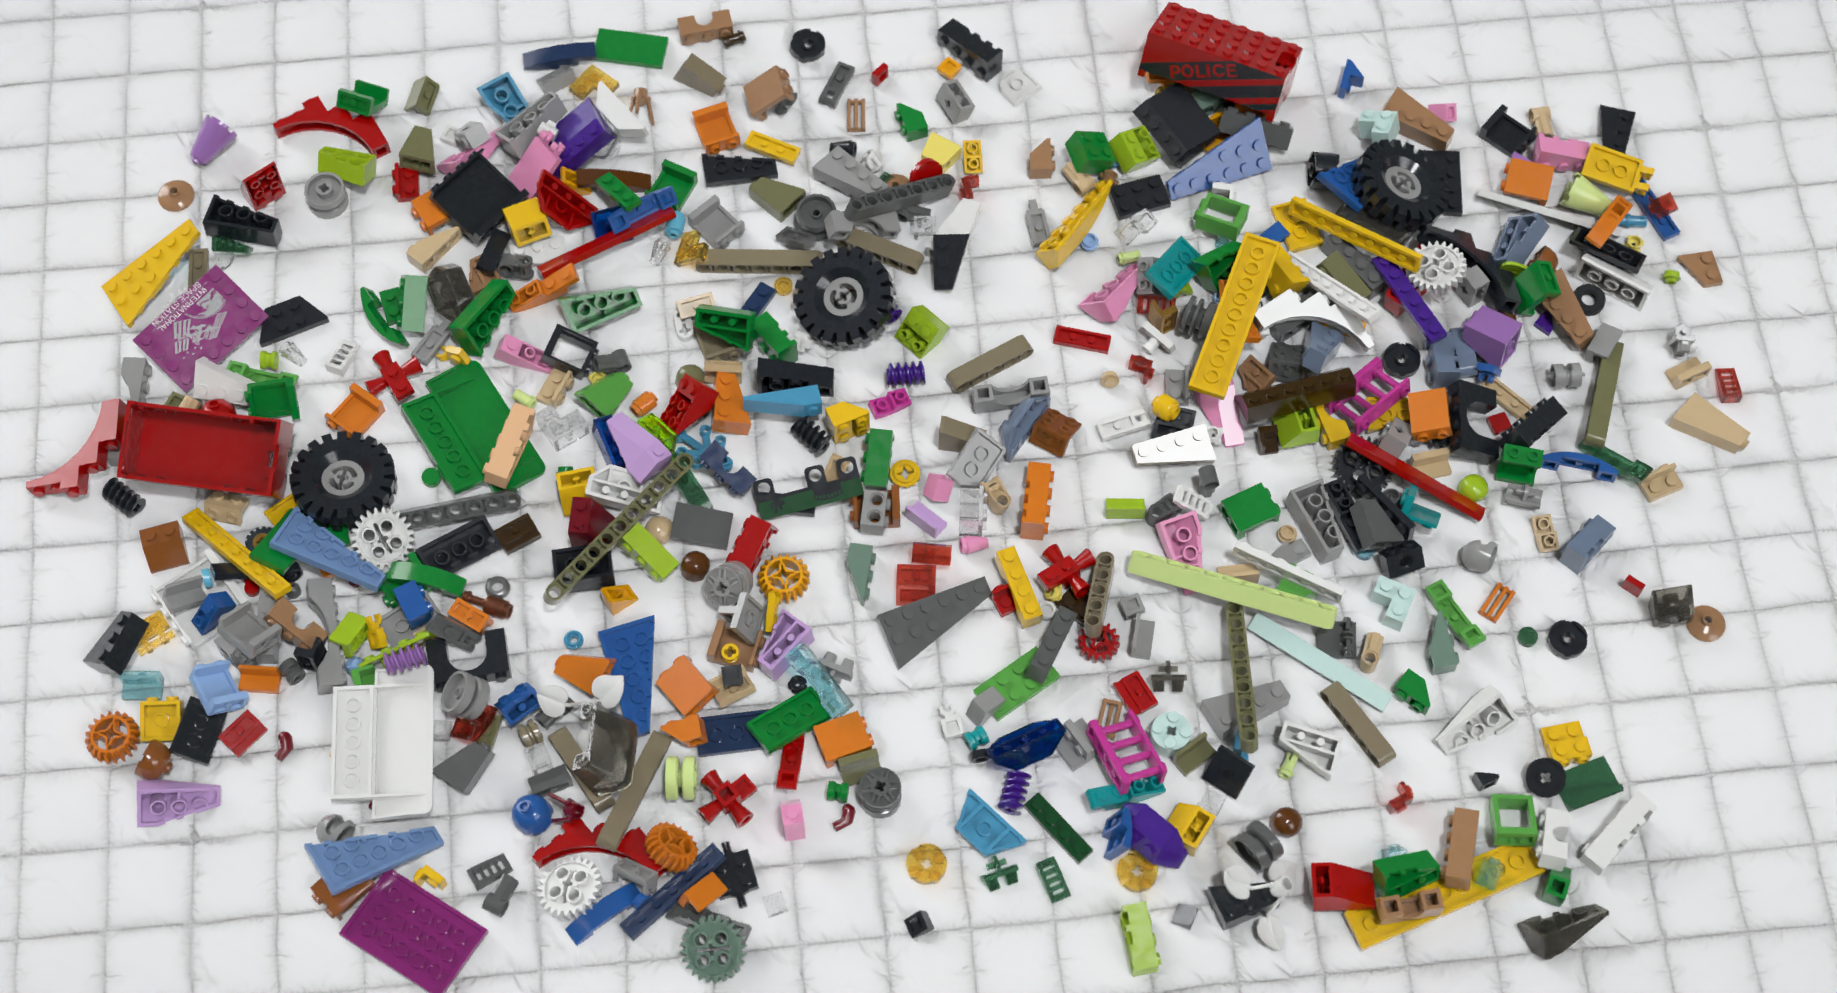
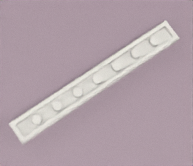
M1481 188L1477 194L1481 197L1591 229L1597 223ZM1616 228L1611 235L1620 237L1622 231Z
M1291 251L1287 252L1292 258V263L1301 268L1300 272L1302 275L1311 280L1307 284L1318 292L1320 291L1322 295L1324 294L1327 298L1369 325L1384 315L1383 309Z

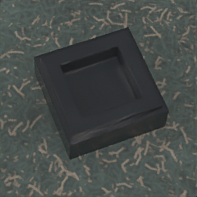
M741 664L721 667L723 687L744 684Z

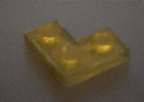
M591 64L568 88L569 92L584 100L594 89L598 90V83L600 81L612 92L619 87V82Z
M693 230L683 233L674 260V264L677 267L705 261L709 245L705 242L698 243L701 236L699 231Z

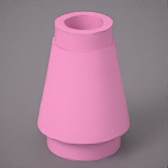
M964 535L963 538H959L960 552L966 555L986 549L989 546L987 537Z

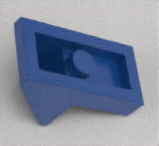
M1347 59L1337 96L1344 99L1346 92L1350 93L1351 85L1360 88L1363 86L1364 76L1351 59Z

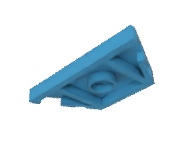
M971 788L968 790L956 826V832L984 858L1027 843V840Z

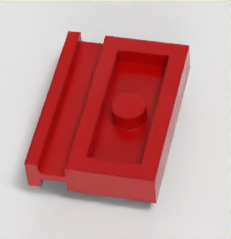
M1138 670L1113 683V688L1128 710H1133L1135 716L1158 705L1157 699Z
M247 709L218 736V739L239 758L268 729Z

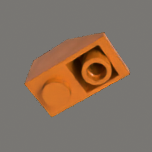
M690 714L684 719L678 721L671 720L665 725L660 726L667 736L688 748L708 743L704 720L698 714Z

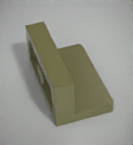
M427 76L414 81L404 110L408 112L416 109L425 116L429 115L440 85Z
M1203 732L1174 754L1172 763L1184 777L1191 774L1216 753V750L1206 740L1208 736L1206 732Z
M877 748L838 759V767L843 782L849 783V787L860 784L861 778L867 771L881 767Z

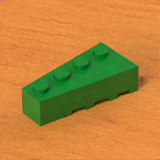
M492 279L448 327L468 356H482L485 344H488L492 338L490 336L491 333L500 324L501 315L506 313L516 293L508 280Z

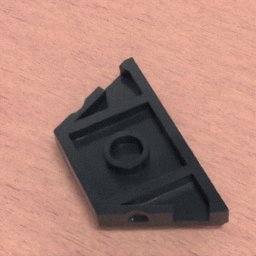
M299 295L264 309L269 319L262 324L259 343L261 348L326 324L329 322V319L323 312Z

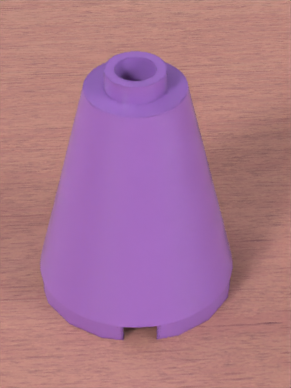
M207 114L190 152L191 161L198 166L201 164L206 165L236 139V132L230 133L228 131L229 126L216 117H210Z

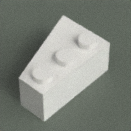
M1285 720L1278 745L1292 755H1297L1299 760L1330 781L1343 738Z

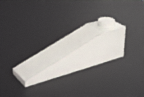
M1489 684L1473 696L1436 740L1447 755L1468 747L1472 742L1486 740V737L1490 735L1504 733L1519 720L1502 693Z

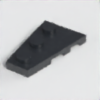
M971 234L933 235L934 290L954 289Z

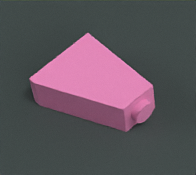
M800 799L780 802L785 840L792 841L806 838Z

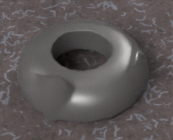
M502 576L488 578L485 585L486 594L501 599L505 598L510 592L509 581ZM499 582L503 584V588L499 591L493 590L492 585Z

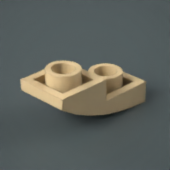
M1551 514L1530 517L1540 553L1560 550Z

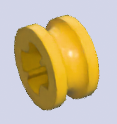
M734 644L723 646L721 650L722 659L729 664L735 663L739 659L738 647ZM729 650H733V653L735 654H732V657H728V654L725 653H729Z

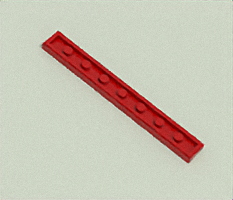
M672 207L665 210L660 209L630 224L631 227L617 234L611 231L538 265L537 269L542 277L546 278L569 263L575 265L676 218V213Z
M1353 432L1349 435L1345 444L1347 447L1473 519L1481 521L1486 509L1483 506Z

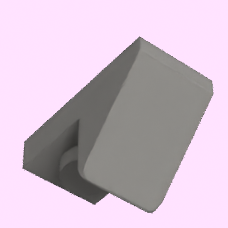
M1300 538L1291 544L1288 541L1284 542L1271 556L1282 558L1287 563L1296 565L1309 558L1312 552Z

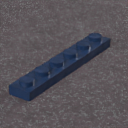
M712 842L695 857V861L692 865H689L687 870L679 871L619 925L634 941L670 910L685 891L721 865L727 859L726 856Z

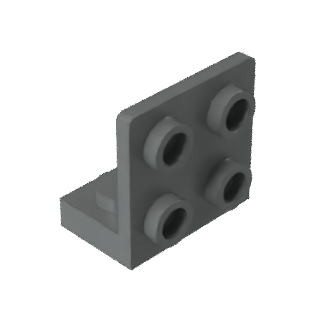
M1272 342L1268 369L1278 377L1276 381L1288 382L1305 377L1307 368L1302 366L1303 345Z

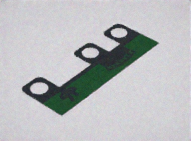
M849 456L838 459L836 466L840 479L829 482L826 480L822 465L807 467L804 470L808 487L780 495L775 494L773 482L770 478L755 481L753 489L761 519L767 520L863 495L864 491L855 458ZM844 461H850L853 464V470L850 473H844L841 470V464ZM817 469L821 472L819 481L814 482L810 480L809 473L811 470ZM767 483L770 486L769 493L761 495L758 492L759 484Z

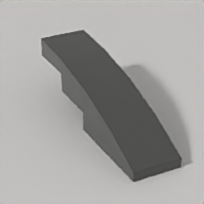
M677 902L666 913V919L685 927H694L693 921L698 920L700 922V918L704 916L707 921L709 915H713L714 919L721 915L722 921L728 917L729 925L736 922L734 929H742L739 936L746 937L741 941L742 944H746L752 929L749 924L731 920L729 916L711 912L708 908L697 912L690 903L682 907ZM720 932L719 939L726 941V935Z

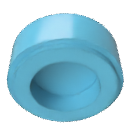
M208 568L201 569L205 588L212 587L210 570Z

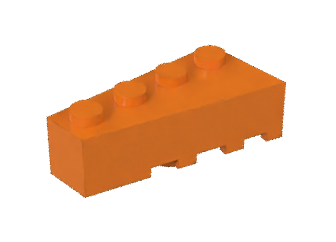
M1028 462L1020 538L1043 541V535L1048 534L1049 523L1045 522V518L1050 516L1051 505H1047V500L1052 498L1053 488H1049V482L1053 483L1054 471H1051V464Z

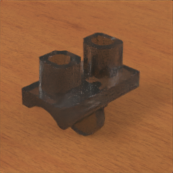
M1166 660L1165 666H1158V672H1165V674L1149 675V681H1152L1153 692H1164V681H1172V692H1183L1184 681H1187V675L1170 674L1171 672H1178V666H1171L1170 660Z

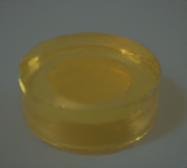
M779 277L774 283V289H776L778 295L786 296L792 292L793 283L788 277Z

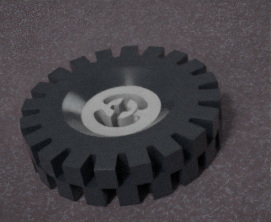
M1383 139L1378 143H1372L1356 161L1352 169L1354 173L1351 175V182L1355 184L1353 187L1355 195H1363L1359 199L1362 206H1372L1368 212L1371 216L1376 218L1381 214L1380 222L1389 226L1393 221L1395 230L1402 232L1406 228L1407 233H1415L1417 230L1421 231L1425 224L1432 226L1446 210L1447 203L1450 201V194L1447 193L1450 190L1449 184L1443 181L1446 176L1442 170L1434 171L1438 164L1433 159L1426 162L1424 158L1427 154L1421 149L1415 154L1414 145L1406 142L1402 147L1401 140L1392 139L1389 142L1388 139Z
M838 247V252L836 253L832 249L823 252L824 258L821 260L818 256L810 261L813 265L810 269L806 266L800 273L803 279H797L794 287L798 292L793 294V303L797 307L794 311L803 328L813 339L818 340L822 345L829 348L832 345L835 349L844 350L845 346L854 349L859 348V342L861 341L865 345L873 341L872 335L874 333L879 336L885 330L882 326L884 322L890 323L893 317L890 311L895 310L896 300L893 297L896 295V288L892 283L893 279L889 272L874 255L869 252L864 253L860 248L853 247L852 251H850L847 247ZM848 289H853L857 292L856 299ZM835 299L843 308V310L835 308Z
M347 431L337 432V439L334 440L329 433L321 436L322 444H319L314 439L307 444L309 452L302 449L297 454L298 462L293 461L290 468L292 474H289V483L296 506L301 509V513H304L306 517L310 516L314 521L316 520L319 527L327 529L328 525L331 524L333 531H342L344 524H348L349 531L352 528H358L355 521H361L360 515L367 517V510L373 514L375 507L379 512H381L382 507H385V505L390 507L394 501L393 494L397 493V475L391 454H388L387 448L382 443L377 444L375 438L368 435L364 440L363 433L353 431L351 438H348Z

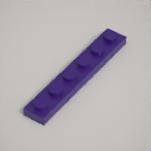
M1380 256L1373 258V266L1429 344L1446 338L1447 332L1401 268Z

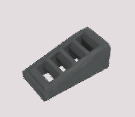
M504 853L466 871L476 890L479 891L500 879L503 874H509L514 870ZM500 861L503 863L505 869L501 870L500 866L498 865V862ZM494 865L498 872L494 873L491 866ZM487 869L490 876L486 877L484 870ZM479 873L483 878L481 880H479L476 876Z

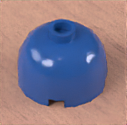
M524 795L515 802L512 808V820L516 828L524 835H539L551 825L553 808L540 795Z

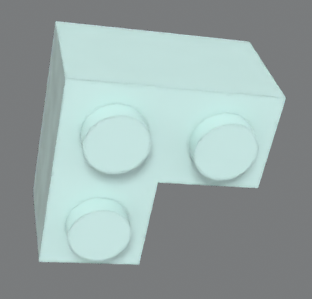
M1362 110L1358 119L1360 138L1372 139V143H1378L1383 139H1388L1389 142L1392 139H1396L1400 130L1398 111Z
M1380 575L1370 601L1388 608L1382 625L1400 632L1417 590Z

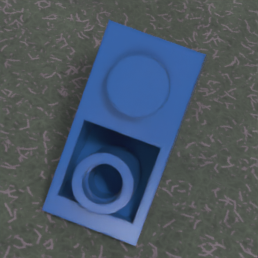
M226 591L210 593L191 622L201 635H205L218 626V620L221 615L232 611L237 605Z

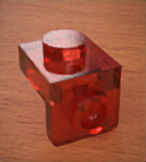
M967 175L961 178V188L959 189L961 199H973L972 188L979 187L978 175Z
M1671 192L1654 200L1652 196L1648 198L1650 204L1647 206L1651 214H1656L1658 219L1679 210Z
M1131 355L1128 370L1144 374L1143 384L1146 385L1148 379L1152 380L1155 371L1152 368V360L1146 359L1141 355Z
M1404 781L1399 782L1397 786L1400 796L1390 800L1387 804L1386 809L1390 815L1394 812L1399 814L1406 810L1414 798L1411 787L1406 785Z

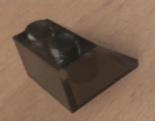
M1692 584L1652 591L1648 609L1653 627L1666 628L1671 624L1677 623L1685 625L1693 620L1695 610Z

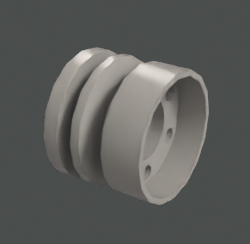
M727 561L710 570L706 575L703 583L704 592L707 598L719 607L735 604L738 602L740 592H747L748 594L751 592L753 575L744 563Z

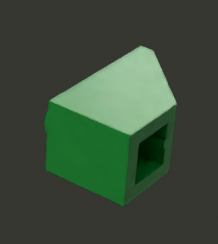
M897 103L896 111L894 112L897 122H900L901 134L906 137L907 142L928 137V125L923 112L902 103Z
M1408 668L1395 685L1392 693L1398 700L1409 704L1415 712L1426 715L1431 705L1425 679Z
M1564 867L1562 872L1549 869L1541 901L1561 907L1566 899L1571 882L1570 868Z

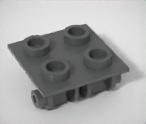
M1344 617L1342 622L1335 621L1333 629L1316 626L1317 648L1332 658L1357 659L1356 622L1351 621L1350 617Z

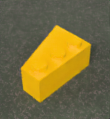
M1280 246L1267 282V287L1273 299L1288 289L1298 294L1311 281L1308 277L1302 275L1299 266H1295L1292 263L1291 256L1282 246Z

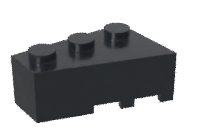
M121 611L83 659V662L100 673L121 676L146 632L149 623L133 612Z
M1270 882L1251 883L1250 886H1257L1267 884ZM1226 885L1208 887L1206 896L1223 931L1267 913L1278 899V897L1270 893V887L1249 890V897L1243 900L1234 897L1228 891Z

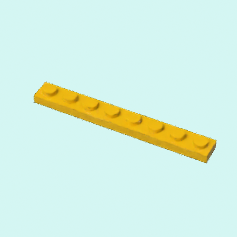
M1297 196L1291 199L1288 214L1414 273L1420 270L1422 254Z
M198 507L182 516V521L186 526L275 600H278L292 590L291 584L274 570L249 559L251 551Z

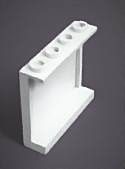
M211 548L204 551L205 558L155 589L152 585L149 586L153 592L150 596L156 604L161 603L163 607L160 610L164 616L172 619L170 624L175 632L180 631L183 635L180 638L185 646L188 647L190 645L194 651L220 635L217 632L218 626L205 635H201L191 622L201 605L170 614L162 597L165 585L202 575L201 569L208 568L210 570L211 563H221ZM210 571L213 586L205 588L204 580L202 581L201 587L206 596L210 593L226 591L236 605L247 601V598L234 580H214ZM250 606V611L254 613L255 611L253 610L252 606Z

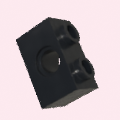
M1406 540L1402 544L1389 546L1385 550L1378 552L1382 573L1389 579L1425 567L1422 546L1415 540Z

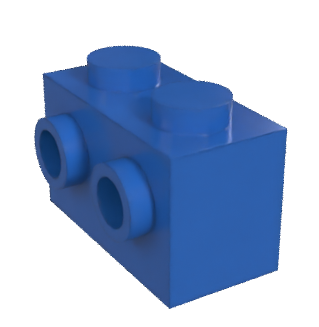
M412 580L393 589L411 629L431 619V612L434 610L430 601L425 602L423 598L426 594L422 585L417 586L415 580Z
M527 682L517 685L513 692L503 695L494 704L503 720L510 726L540 707L536 690Z

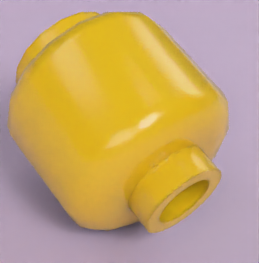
M1168 394L1156 396L1151 403L1153 406L1152 413L1163 421L1174 420L1180 413L1179 402Z

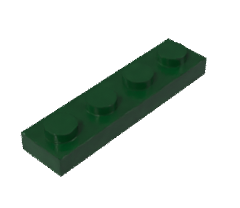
M1039 792L1024 804V809L1077 865L1093 853V849Z

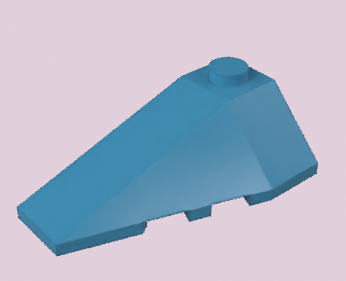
M509 72L477 88L485 104L506 122H509L529 106Z
M818 385L743 396V411L799 417L816 416L822 414V400Z

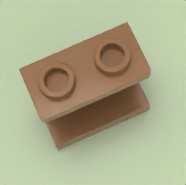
M777 65L743 86L751 116L760 121L767 119L766 111L782 100H794V90L790 85L789 74L785 69Z
M718 619L707 651L708 662L723 666L743 664L747 672L753 673L754 668L759 666L757 659L760 650L763 649L766 643L764 632L759 630L755 645H749L731 630L730 626H726V621ZM734 644L738 647L739 659L735 663L729 664L722 659L721 650L724 645ZM729 650V653L725 654H728V657H732V654L735 653H733V650Z

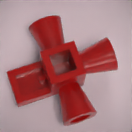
M381 350L373 356L372 360L380 368L382 377L364 382L370 394L376 397L388 387L391 394H394L397 401H400L415 393L406 378L423 372L415 356L401 367L397 361L393 363L388 350Z
M1053 544L1045 549L1042 557L1052 565L1038 573L1037 578L1049 592L1062 584L1064 590L1071 587L1077 599L1086 596L1090 592L1091 585L1081 578L1080 570L1096 565V560L1090 550L1084 549L1073 560L1070 555L1063 556L1058 544Z
M715 769L708 772L701 779L700 783L708 788L713 796L712 802L697 809L699 815L708 825L711 824L721 811L725 815L731 813L738 827L746 825L753 818L754 814L741 803L758 790L745 773L732 784L728 780L723 783Z

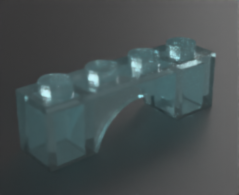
M806 643L798 644L784 656L794 670L806 678L814 687L820 697L821 705L832 719L843 716L854 706Z

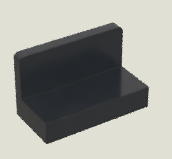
M316 637L311 650L296 647L293 654L301 668L317 673V668L323 661L327 650L321 638Z

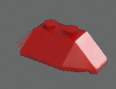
M542 169L536 184L540 211L567 231L593 224L598 208L547 170Z

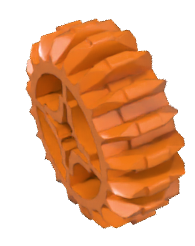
M108 711L107 716L100 714L101 719L99 720L94 718L95 724L88 725L91 731L85 732V735L88 737L85 739V743L88 745L87 750L91 752V756L97 758L99 762L105 761L106 764H110L111 761L117 764L120 758L122 761H125L124 756L126 755L132 757L130 751L137 750L135 744L140 743L138 738L140 736L139 726L135 723V720L126 713L121 715L119 711H116L114 715L110 711ZM120 726L127 728V735L121 732ZM98 740L105 743L106 749H101L98 746Z
M667 821L664 824L660 822L652 827L646 835L644 844L647 848L646 852L650 854V859L656 861L655 864L661 865L662 869L667 868L668 872L673 870L675 873L687 870L689 865H692L695 861V857L698 856L697 852L699 849L696 847L697 842L692 840L693 836L687 834L688 831L682 830L681 826L677 827L675 823L670 825Z

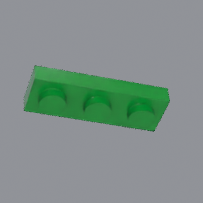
M608 172L595 180L596 186L624 211L629 212L642 204L641 198L612 173Z

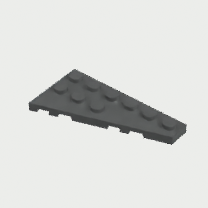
M985 576L876 616L898 670L991 596V590Z

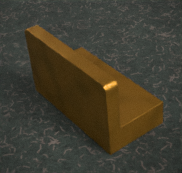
M1155 300L1151 301L1148 315L1151 325L1162 334L1175 329L1178 309L1175 304L1161 310Z

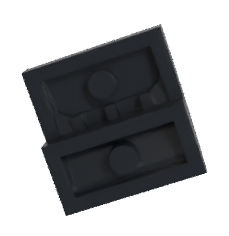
M1180 407V413L1176 419L1167 422L1156 417L1151 438L1161 437L1193 427L1197 411Z

